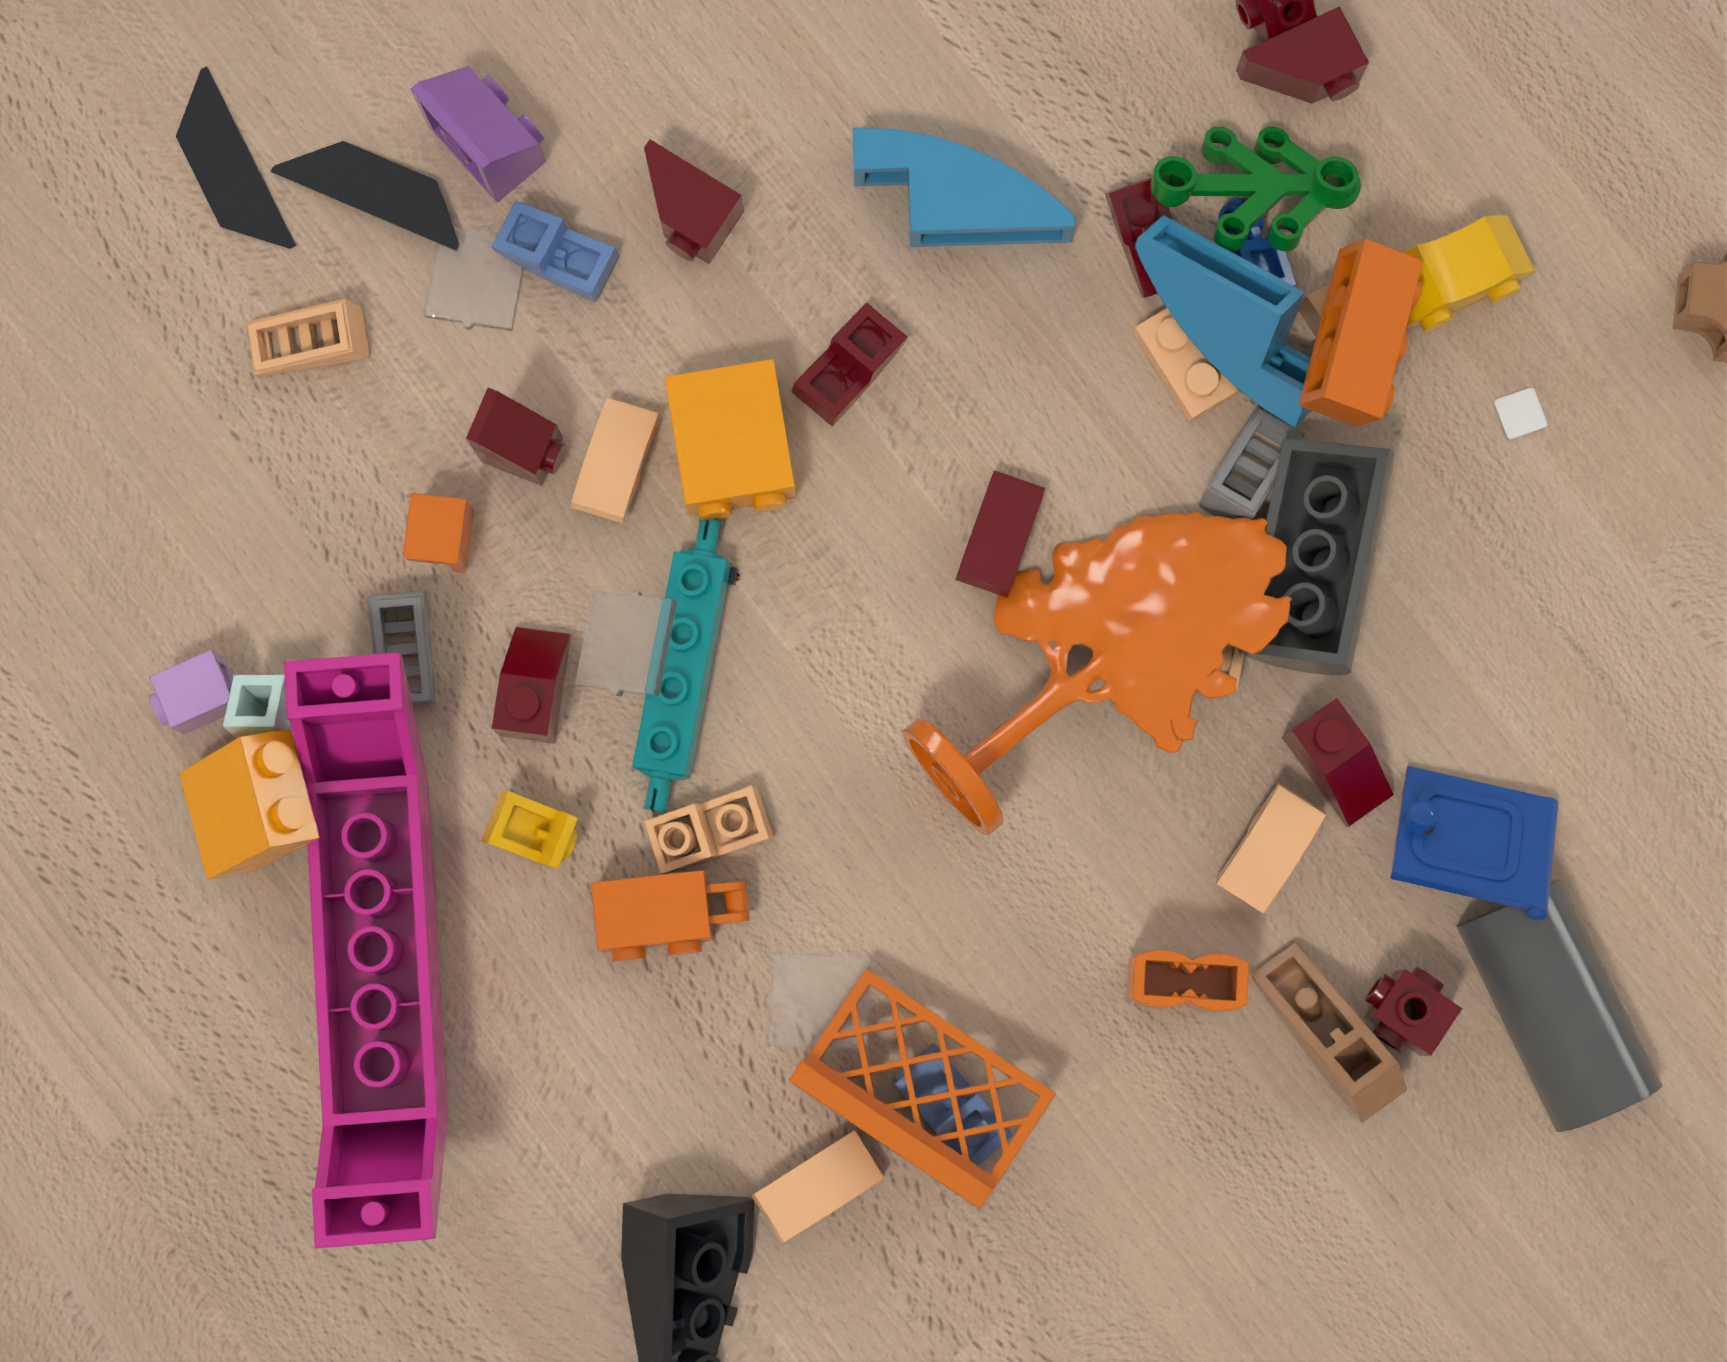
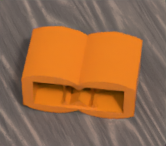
M1168 950L1143 952L1128 959L1126 998L1137 1005L1148 1008H1167L1186 1004L1191 1008L1205 1012L1235 1010L1247 1005L1249 964L1240 958L1227 954H1208L1189 959L1180 953Z

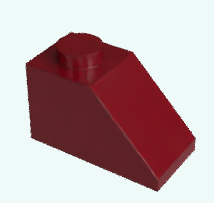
M1339 6L1242 51L1236 72L1240 80L1313 104L1326 97H1329L1331 101H1337L1357 90L1369 61Z
M649 139L644 147L663 234L667 238L666 245L677 255L688 261H693L695 257H698L710 265L744 213L742 195Z
M489 387L485 392L466 437L482 463L540 486L543 485L547 473L554 475L558 471L566 450V444L561 443L563 436L557 424Z
M515 627L499 676L492 729L498 735L555 743L571 640L570 634Z
M1338 698L1282 737L1347 828L1394 795L1370 742Z

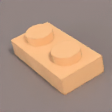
M1168 308L1134 327L1133 334L1189 423L1237 395L1239 391L1237 387L1204 357L1180 328Z

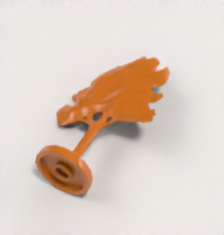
M1177 512L1171 514L1161 513L1153 517L1145 514L1138 516L1129 524L1114 527L1109 537L1104 541L1093 538L1087 542H1069L1056 545L1052 552L1054 577L1049 584L1041 582L1040 571L1037 568L1017 571L1008 598L1000 595L997 597L994 609V624L998 632L1003 635H1012L1027 642H1038L1051 667L1050 678L1044 688L1032 701L998 726L965 755H962L953 743L926 719H917L902 730L904 740L920 766L957 812L983 835H989L1003 823L1002 811L979 775L1055 713L1077 701L1091 704L1110 699L1116 704L1117 711L1127 716L1138 728L1154 739L1157 748L1169 753L1178 752L1183 741L1193 740L1195 726L1199 721L1190 718L1192 698L1196 690L1207 699L1220 698L1236 692L1237 678L1221 672L1224 663L1222 654L1224 648L1229 644L1251 655L1261 652L1278 634L1279 629L1288 622L1292 598L1288 595L1281 598L1264 595L1266 588L1270 584V579L1284 570L1287 546L1283 541L1267 534L1264 528L1268 522L1264 518L1252 520L1249 518L1230 519L1223 516L1204 517L1199 512L1188 513L1187 515ZM1049 641L1056 642V646L1054 647V649L1052 648ZM1083 644L1092 649L1093 656L1089 663L1069 676L1066 673L1067 655L1072 646ZM1101 679L1106 682L1100 689L1091 691L1089 688L1096 680Z

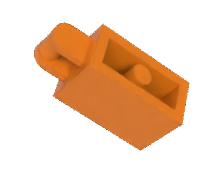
M704 870L591 882L597 950L612 952V961L646 958L645 948L668 945V955L702 952L701 942L714 940L712 926L750 921L746 881L708 885L707 873ZM709 895H725L726 914L711 915Z

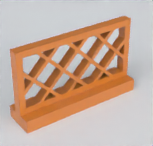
M868 969L864 970L805 1061L799 1063L789 1078V1081L981 1211L987 1205L994 1194L995 1188L1056 1096L1055 1092ZM871 986L889 998L894 1020L861 1027L857 1005ZM897 1004L915 1016L900 1019ZM852 1015L855 1029L841 1031ZM923 1022L934 1027L937 1030L941 1052L908 1058L902 1027ZM896 1029L902 1060L869 1067L863 1035ZM944 1035L962 1047L947 1050ZM856 1037L862 1068L838 1073L821 1061L834 1041ZM973 1053L984 1060L988 1083L956 1090L949 1058ZM943 1059L949 1091L916 1098L910 1066ZM992 1066L1011 1079L995 1082ZM903 1068L910 1100L884 1104L875 1098L871 1074ZM864 1076L867 1091L849 1079ZM1022 1085L1039 1097L1027 1117L1003 1122L997 1089ZM990 1091L997 1123L964 1130L957 1097ZM951 1099L957 1131L932 1136L923 1130L918 1106ZM911 1107L914 1123L895 1110ZM1021 1126L1008 1145L1005 1129ZM999 1131L1003 1154L989 1174L970 1161L965 1137ZM959 1139L962 1155L943 1142Z

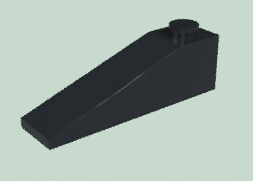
M663 1194L623 1203L621 1262L639 1362H720L716 1355L724 1326H733L738 1309L730 1305L739 1272L747 1274L752 1258L754 1199L735 1196Z

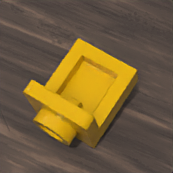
M501 789L481 841L538 864L558 869L561 861L566 860L570 856L576 844L577 830L574 827L577 822V816L558 811L511 791Z

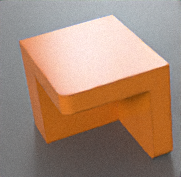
M411 493L403 556L409 561L448 565L454 572L465 573L474 509L467 499Z

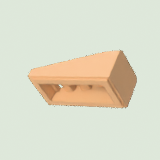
M347 299L246 322L253 372L256 376L345 363L367 358L370 355L362 307ZM318 324L321 325L324 345L321 348H318L314 326ZM293 328H298L302 351L300 353L295 351ZM270 332H278L281 357L274 358Z

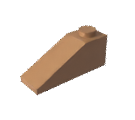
M1296 942L1251 974L1252 980L1326 1081L1361 1123L1407 1091L1399 1063Z

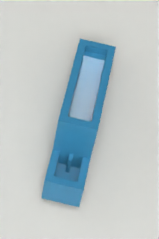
M853 127L854 187L908 185L910 247L1072 242L1075 216L1037 183L1005 163L965 145L927 134L896 129Z
M1163 215L1138 237L1135 245L1139 258L1158 295L1180 328L1209 362L1233 385L1262 408L1296 428L1312 411L1298 405L1310 357L1285 343L1305 292Z

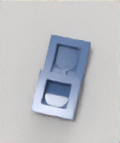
M515 200L491 246L495 252L520 267L593 302H596L619 258L615 247L568 229L562 218Z
M932 1043L919 1056L941 1052V1050ZM943 1059L910 1066L916 1098L949 1091ZM950 1062L955 1089L971 1087ZM903 1069L891 1080L903 1095L910 1100ZM978 1093L957 1097L964 1130L997 1123L995 1113ZM951 1099L918 1106L921 1116L938 1135L957 1131ZM1005 1129L1008 1140L1013 1134L1008 1129ZM999 1131L965 1137L970 1161L977 1166L1001 1146ZM959 1139L945 1141L947 1146L962 1155Z

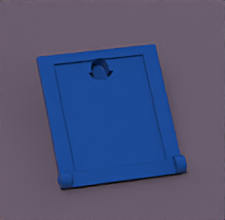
M1407 766L1390 879L1527 910V915L1532 919H1545L1548 912L1558 801L1552 797H1543ZM1433 828L1430 834L1424 835L1426 830Z

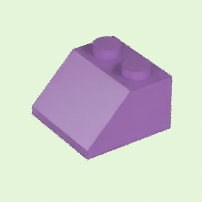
M468 66L420 81L410 89L428 127L497 203L546 163L540 147L544 137L526 115L523 114L516 119L504 106L509 99L501 87L489 75L481 80Z

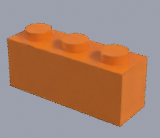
M1367 238L1339 249L1299 406L1356 427L1383 419L1384 414L1391 407L1395 395L1392 381L1397 362L1403 357L1408 345V334L1405 331L1409 315L1421 295L1422 283L1419 277L1423 260Z

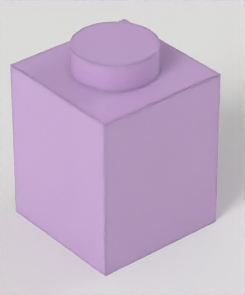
M209 650L149 677L156 692L149 695L150 704L157 719L163 726L169 723L170 728L186 734L225 716L233 677L225 658L213 650Z

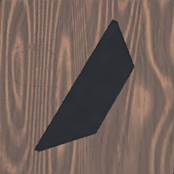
M207 66L202 68L176 138L220 227L291 249L296 245Z
M345 141L274 165L271 170L274 174L457 251L459 247L457 236L435 179Z

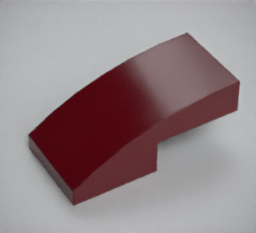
M1152 177L1105 192L1120 242L1142 298L1158 293L1136 251L1137 239L1163 215L1172 219L1169 207L1161 205L1151 192L1150 183Z
M866 302L832 337L829 348L798 378L791 392L828 424L833 426L883 371L904 345L908 336Z
M995 470L993 471L955 580L1008 598L1040 507L1045 487Z

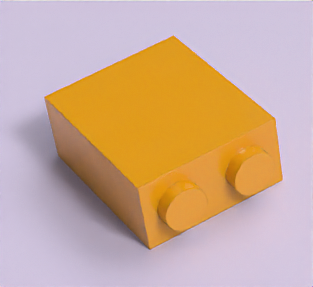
M774 359L665 377L684 501L689 516L699 514L700 520H719L731 516L732 509L752 505L756 512L773 511L786 507V500L796 498Z
M291 729L238 737L179 773L207 880L257 871L320 838Z

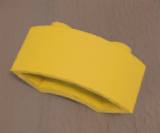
M1508 214L1484 216L1449 235L1415 245L1403 252L1423 260L1419 277L1422 283V291L1417 304L1410 312L1406 329L1420 325L1424 333L1433 331L1454 319L1452 313L1488 297L1492 304H1496L1522 290L1519 281L1536 273Z

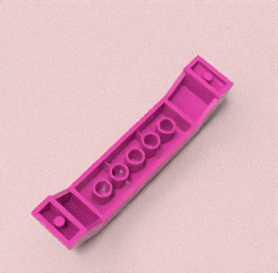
M397 652L284 661L287 719L291 723L299 763L320 837L307 844L322 1109L320 1150L315 1188H312L315 1249L435 1239L448 1123V1104L429 784L402 654Z

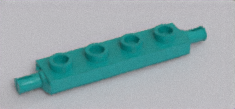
M699 518L694 549L680 552L674 551L632 764L633 768L650 777L643 809L652 812L667 813L666 808L671 782L691 778L732 565L727 559L716 553L722 522L714 519H709L708 521L707 519L700 520Z

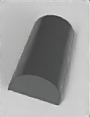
M1283 438L1265 531L1267 534L1283 541L1287 546L1286 566L1282 573L1270 579V584L1266 588L1264 595L1274 598L1288 595L1292 598L1288 622L1279 629L1278 634L1261 652L1252 655L1241 649L1239 652L1254 660L1294 671L1321 675H1348L1351 673L1395 457L1390 449Z
M1561 879L1550 883L1548 912L1545 919L1535 920L1527 915V910L1502 905L1457 926L1556 1132L1569 1131L1601 1120L1640 1102L1662 1087V1083Z

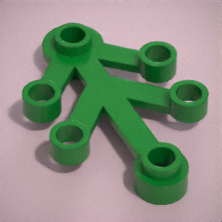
M1213 127L1206 132L1201 148L1204 158L1214 164L1229 162L1245 174H1197L1195 167L1188 160L1177 156H1170L1157 162L1150 183L1151 192L1155 199L1166 207L1180 206L1187 202L1191 196H1250L1233 213L1222 215L1217 222L1214 241L1229 251H1237L1243 248L1250 228L1284 196L1305 197L1290 213H1281L1273 218L1268 232V241L1278 250L1291 251L1299 245L1304 228L1325 208L1343 209L1349 207L1357 200L1361 190L1359 173L1353 163L1345 158L1335 156L1318 161L1290 141L1288 134L1278 127H1266L1259 132L1254 152L1237 141L1235 134L1228 128ZM1212 143H1220L1224 145L1225 148L1217 147ZM1266 143L1275 144L1278 148L1270 147ZM1283 161L1299 174H1283L1271 164ZM1225 230H1234L1238 233V235H1231L1227 233ZM1279 230H1288L1292 235L1283 234Z

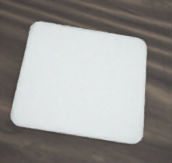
M1532 387L1494 401L1508 439H1514L1548 426L1536 391Z

